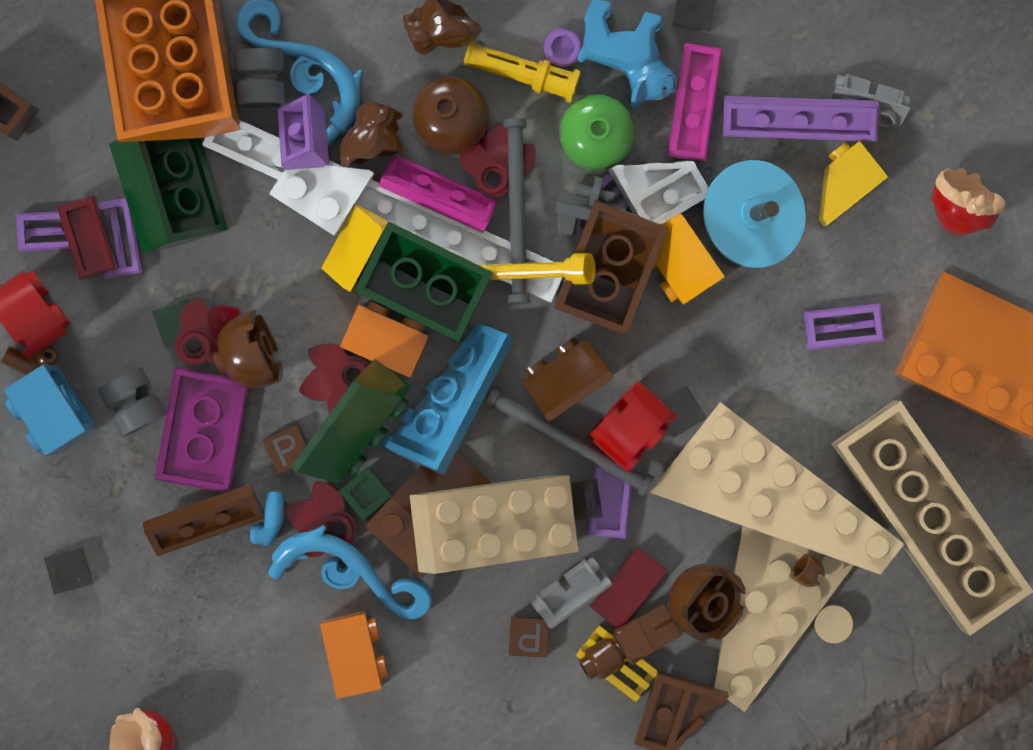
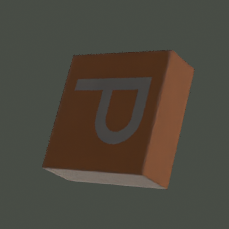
M298 424L262 440L277 474L291 469V466L307 446V442Z
M511 616L509 655L547 658L549 626L543 618Z

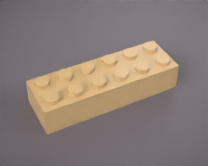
M893 400L831 443L893 534L904 543L903 548L962 632L971 636L1033 592L901 401Z

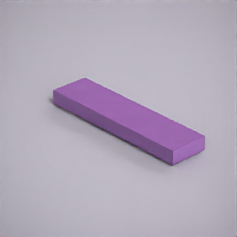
M725 96L723 136L877 142L879 101Z

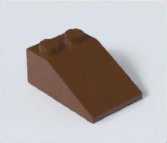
M595 200L574 253L592 254L596 267L594 281L592 284L574 285L572 281H567L564 277L554 309L627 335L668 227Z
M575 337L556 349L559 357L546 364L542 358L524 371L528 378L523 380L522 383L548 422L615 378L586 339L578 343Z
M456 451L444 475L420 465L365 527L423 578L426 573L418 571L410 495L492 484V482Z

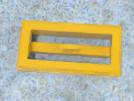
M598 625L576 653V656L579 659L585 657V650L596 644L600 636L603 639L609 638L611 640L614 636ZM644 659L636 662L639 667L647 672L644 678L625 664L620 669L622 673L638 684L635 689H632L614 674L605 678L635 702L639 700L644 690L646 691L657 673V669Z

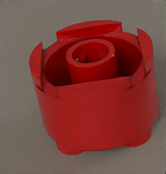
M22 270L0 285V322L15 343L19 342L22 348L28 346L23 353L30 360L68 334L65 328L70 326L71 323L55 302L51 305L47 303L44 297L49 294V291L37 274L33 271L26 274Z
M638 380L616 401L604 418L602 417L587 436L628 473L642 458V454L647 448L650 450L664 436V431L678 416Z

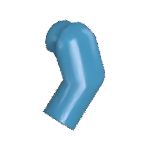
M268 492L266 494L264 525L253 524L251 526V543L256 545L263 544V547L273 544L284 522V493Z

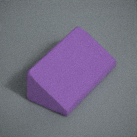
M307 94L279 108L278 123L281 167L284 170L329 165L326 118L323 106L310 94Z

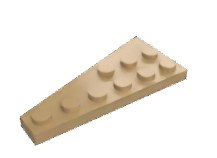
M721 402L650 491L651 494L879 575L882 574L904 545L903 542Z

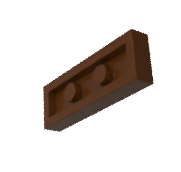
M248 484L144 521L142 524L144 534L158 557L262 520L265 516L263 507L252 485Z

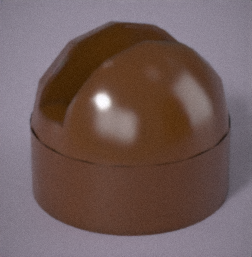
M806 553L795 564L791 578L805 587L818 586L820 583L816 579L819 574L825 577L824 566L817 558Z

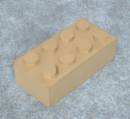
M550 475L410 495L419 572L437 574L578 552L569 475Z

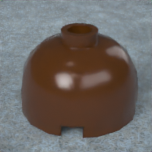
M456 76L440 77L429 82L418 93L413 105V124L420 139L430 148L444 155L461 154L473 149L479 143L478 140L483 136L484 132L487 131L489 126V108L483 94L471 82Z
M255 309L240 314L228 321L220 331L217 339L218 351L213 353L214 362L220 374L227 373L232 382L241 387L251 389L268 387L281 382L283 378L282 363L274 364L273 352L278 350L275 339L264 317L261 314L256 316L257 310Z
M705 563L697 564L682 572L671 587L668 599L669 611L676 626L701 643H708L706 640L710 638L719 640L724 638L736 626L742 616L744 607L739 603L741 593L745 595V586L739 576L722 566Z

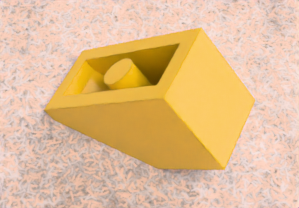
M860 141L851 147L845 142L828 155L833 162L824 168L818 220L823 227L829 225L888 178Z

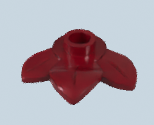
M498 122L487 131L481 144H477L473 149L460 154V162L463 169L475 177L477 189L489 198H500L509 192L507 129H504L503 124ZM523 144L524 177L530 173L535 162L536 148L534 144ZM493 173L501 175V182L497 186H490L488 184V177Z
M199 297L190 301L180 314L182 331L175 340V350L178 357L183 362L191 365L201 364L206 360L215 364L213 353L218 351L217 339L220 331L229 320L239 315V308L231 305H220L208 310L205 303ZM198 339L201 342V347L196 351H191L187 348L188 341Z
M320 344L311 347L307 351L316 369L305 378L299 392L312 400L328 401L327 407L330 414L353 383L348 378L349 369L358 368L362 373L370 363L359 356L349 357L338 345Z
M314 482L312 500L295 502L284 510L290 524L300 533L312 531L324 525L326 527L325 534L336 536L349 544L357 536L358 525L354 516L345 511L344 497L339 493L338 489L326 482ZM342 522L346 527L345 533L342 535L336 534L332 528L333 523ZM314 551L305 554L308 557H319L325 552Z

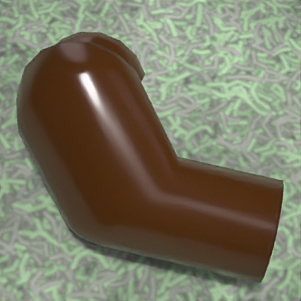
M9 346L0 363L24 375H28L42 365L57 366L59 355L53 347H47L29 360L23 352Z

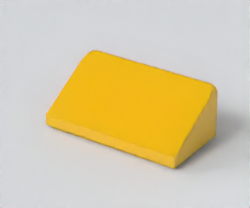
M356 203L321 269L344 289L351 292L372 256L388 221Z

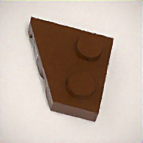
M657 670L634 744L650 750H678L684 744V740L690 734L695 733L705 723V719L719 705L722 706L727 701L728 692Z

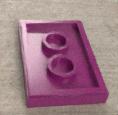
M175 367L154 480L219 492L231 491L250 388H244L235 384L228 376Z

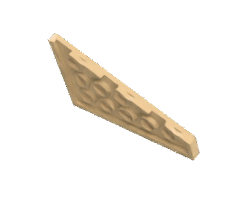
M741 526L740 542L733 572L741 578L745 586V595L741 593L739 603L744 609L736 626L722 638L713 687L727 691V700L745 712L854 565ZM806 553L817 558L824 566L825 577L819 574L816 580L820 584L815 587L802 586L791 578L795 564Z

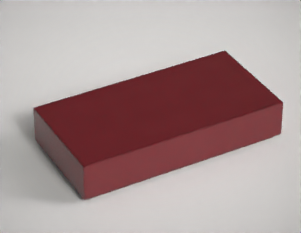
M93 195L57 206L79 280L118 270L96 196Z
M636 547L610 581L613 585L599 594L590 604V607L618 629L626 624L666 574L667 570L639 547Z

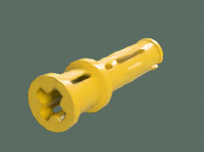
M474 42L468 45L463 64L464 66H470L531 85L535 93L541 94L545 91L564 97L568 103L573 101L581 76V70L575 69L573 72L551 66V61L540 60L539 63L483 47Z

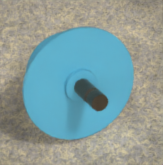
M746 160L727 167L713 180L704 201V223L711 242L725 258L740 266L763 268L779 263L794 251L804 232L806 211L798 186L784 170L765 161Z

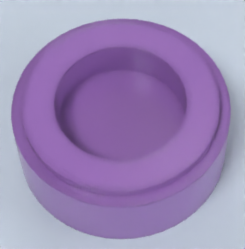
M565 28L556 29L545 39V58L551 61V65L555 67H570L578 61L577 57L582 48L581 40L572 30Z

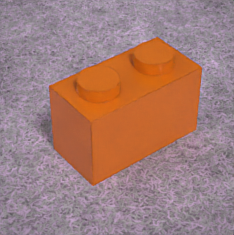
M369 301L367 308L358 305L340 347L373 361L376 359L387 368L412 378L430 338L429 335L423 333L425 325L407 317H404L402 323L390 319L388 315L391 310Z
M366 610L323 620L320 623L336 699L381 690L384 685L383 679L389 678L384 655L377 656L375 641H380V633L376 618L369 619L368 611Z

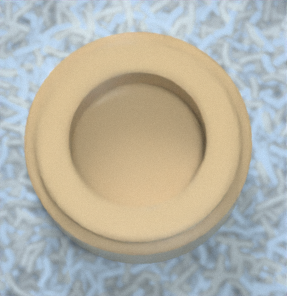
M828 604L823 606L814 618L813 625L815 632L821 639L828 643H840L850 636L853 629V619L850 613L842 606Z

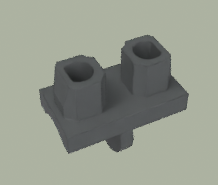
M595 176L593 187L578 184L575 194L560 191L555 213H558L557 231L564 234L577 235L581 219H588L595 200L624 211L627 210V207L612 204L615 192L602 190L603 178Z

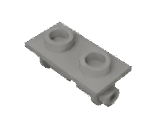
M845 73L844 76L837 74L833 85L834 91L830 99L879 101L878 125L900 128L910 110L908 105L911 97L904 95L905 91L878 84L875 95L868 93L871 81Z
M593 557L587 561L583 558L582 562L565 573L563 576L566 580L562 583L556 580L541 592L535 593L536 598L531 601V604L541 614L550 629H553L613 585Z

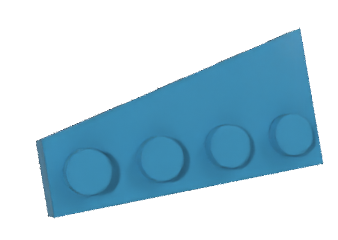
M478 323L449 358L448 363L450 366L441 377L437 379L434 377L425 388L428 393L415 409L410 407L400 419L403 423L393 436L388 434L379 445L444 475L506 358L514 339L504 332Z

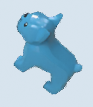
M592 0L584 18L585 35L583 47L577 57L578 61L581 63L588 59L625 73L632 90L631 108L637 109L646 100H663L667 96L673 95L677 87L676 74L661 60L655 41V34L662 28L663 17L645 12L635 31L611 33L606 23V19L610 17L612 10L611 2Z

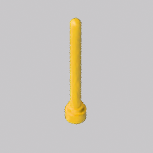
M574 253L570 258H566L564 262L479 265L493 272L490 280L565 277L567 281H572L574 285L593 283L596 272L595 261L591 253Z

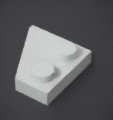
M694 161L626 166L616 165L608 169L633 214L659 224L667 222L677 214L705 199L709 189Z
M328 165L318 168L284 170L269 194L336 236L375 174L366 169Z

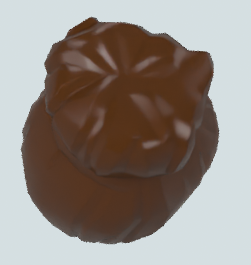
M425 0L422 7L415 8L413 13L403 16L405 30L410 38V42L413 44L414 50L420 54L430 53L439 46L459 48L474 42L481 32L480 24L471 20L461 5L451 3L448 0Z
M377 102L363 103L356 111L357 121L347 131L340 143L339 158L342 165L348 167L351 163L363 164L374 157H385L402 151L403 144L396 134L399 130L396 120L402 118L401 112Z

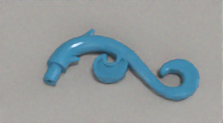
M269 0L248 1L241 7L237 15L236 26L239 35L244 41L255 48L284 50V55L298 58L291 67L290 79L292 85L299 93L315 95L324 86L323 73L320 72L316 76L309 74L312 66H319L328 71L337 83L340 92V102L338 103L336 100L332 102L334 115L329 120L331 124L326 128L328 146L331 147L342 134L346 135L347 131L356 122L355 114L361 106L363 71L359 69L353 75L351 70L338 57L327 50L313 45L274 41L257 37L253 34L250 27L256 17H266L271 24L269 33L277 35L281 28V15L277 6Z
M324 525L312 531L291 535L276 548L272 555L273 563L268 570V574L276 580L282 578L286 569L291 568L295 560L307 559L308 555L305 553L319 551L335 555L328 558L321 569L324 582L336 589H348L353 587L361 576L378 599L390 611L403 619L422 617L429 611L433 601L432 592L424 581L415 577H406L393 583L391 587L392 593L395 595L397 592L406 591L414 596L415 601L409 605L396 602L387 591L370 562L346 541L336 536L325 534L326 527ZM339 558L347 565V567L343 568L339 566Z

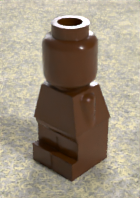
M662 604L616 629L612 640L605 638L585 650V657L579 659V664L589 680L595 677L605 679L622 669L624 662L629 661L631 664H635L659 648L679 638L682 634L666 606Z

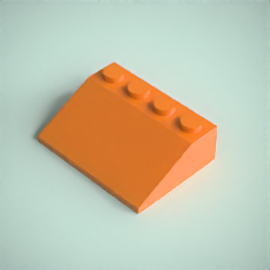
M95 0L118 142L204 138L241 130L219 0Z
M943 271L894 375L1029 439H1033V313Z

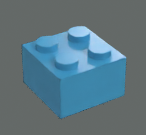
M42 365L4 389L8 396V399L5 400L8 410L16 420L22 418L29 429V432L26 433L29 443L36 452L43 451L45 456L61 453L99 429L58 365Z

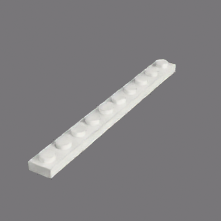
M239 120L241 130L205 137L202 144L204 147L277 180L284 171L281 167L280 138ZM329 160L328 166L343 167ZM372 179L357 201L358 205L383 219L477 265L511 264V243L487 231H484V233L479 232L379 187V183ZM526 249V263L553 262ZM563 277L527 279V292L551 303ZM512 279L501 280L512 285Z

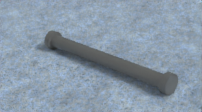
M509 118L503 120V127L507 129L511 264L526 263L523 129L526 128V119ZM512 279V295H508V304L531 303V295L527 294V279Z
M496 386L493 388L485 402V407L489 409L497 408L638 489L637 494L645 496L655 478L649 473L647 476H644L634 469L627 473L606 453L501 394L502 389Z

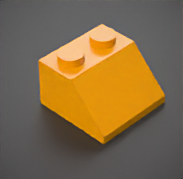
M679 213L663 224L668 227V231L653 269L655 268L664 280L659 286L671 303L677 300L680 305H684L725 276L683 215Z

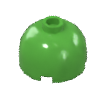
M587 95L576 100L565 111L559 126L560 143L565 155L576 166L589 171L606 170L618 165L629 154L635 140V124L629 110L617 99L607 95Z

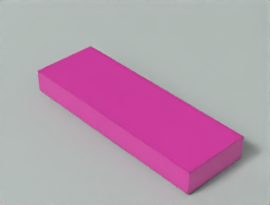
M689 43L684 44L667 157L702 163L706 162L723 48Z
M395 154L379 183L381 188L484 233L498 204V200L486 197L474 189Z

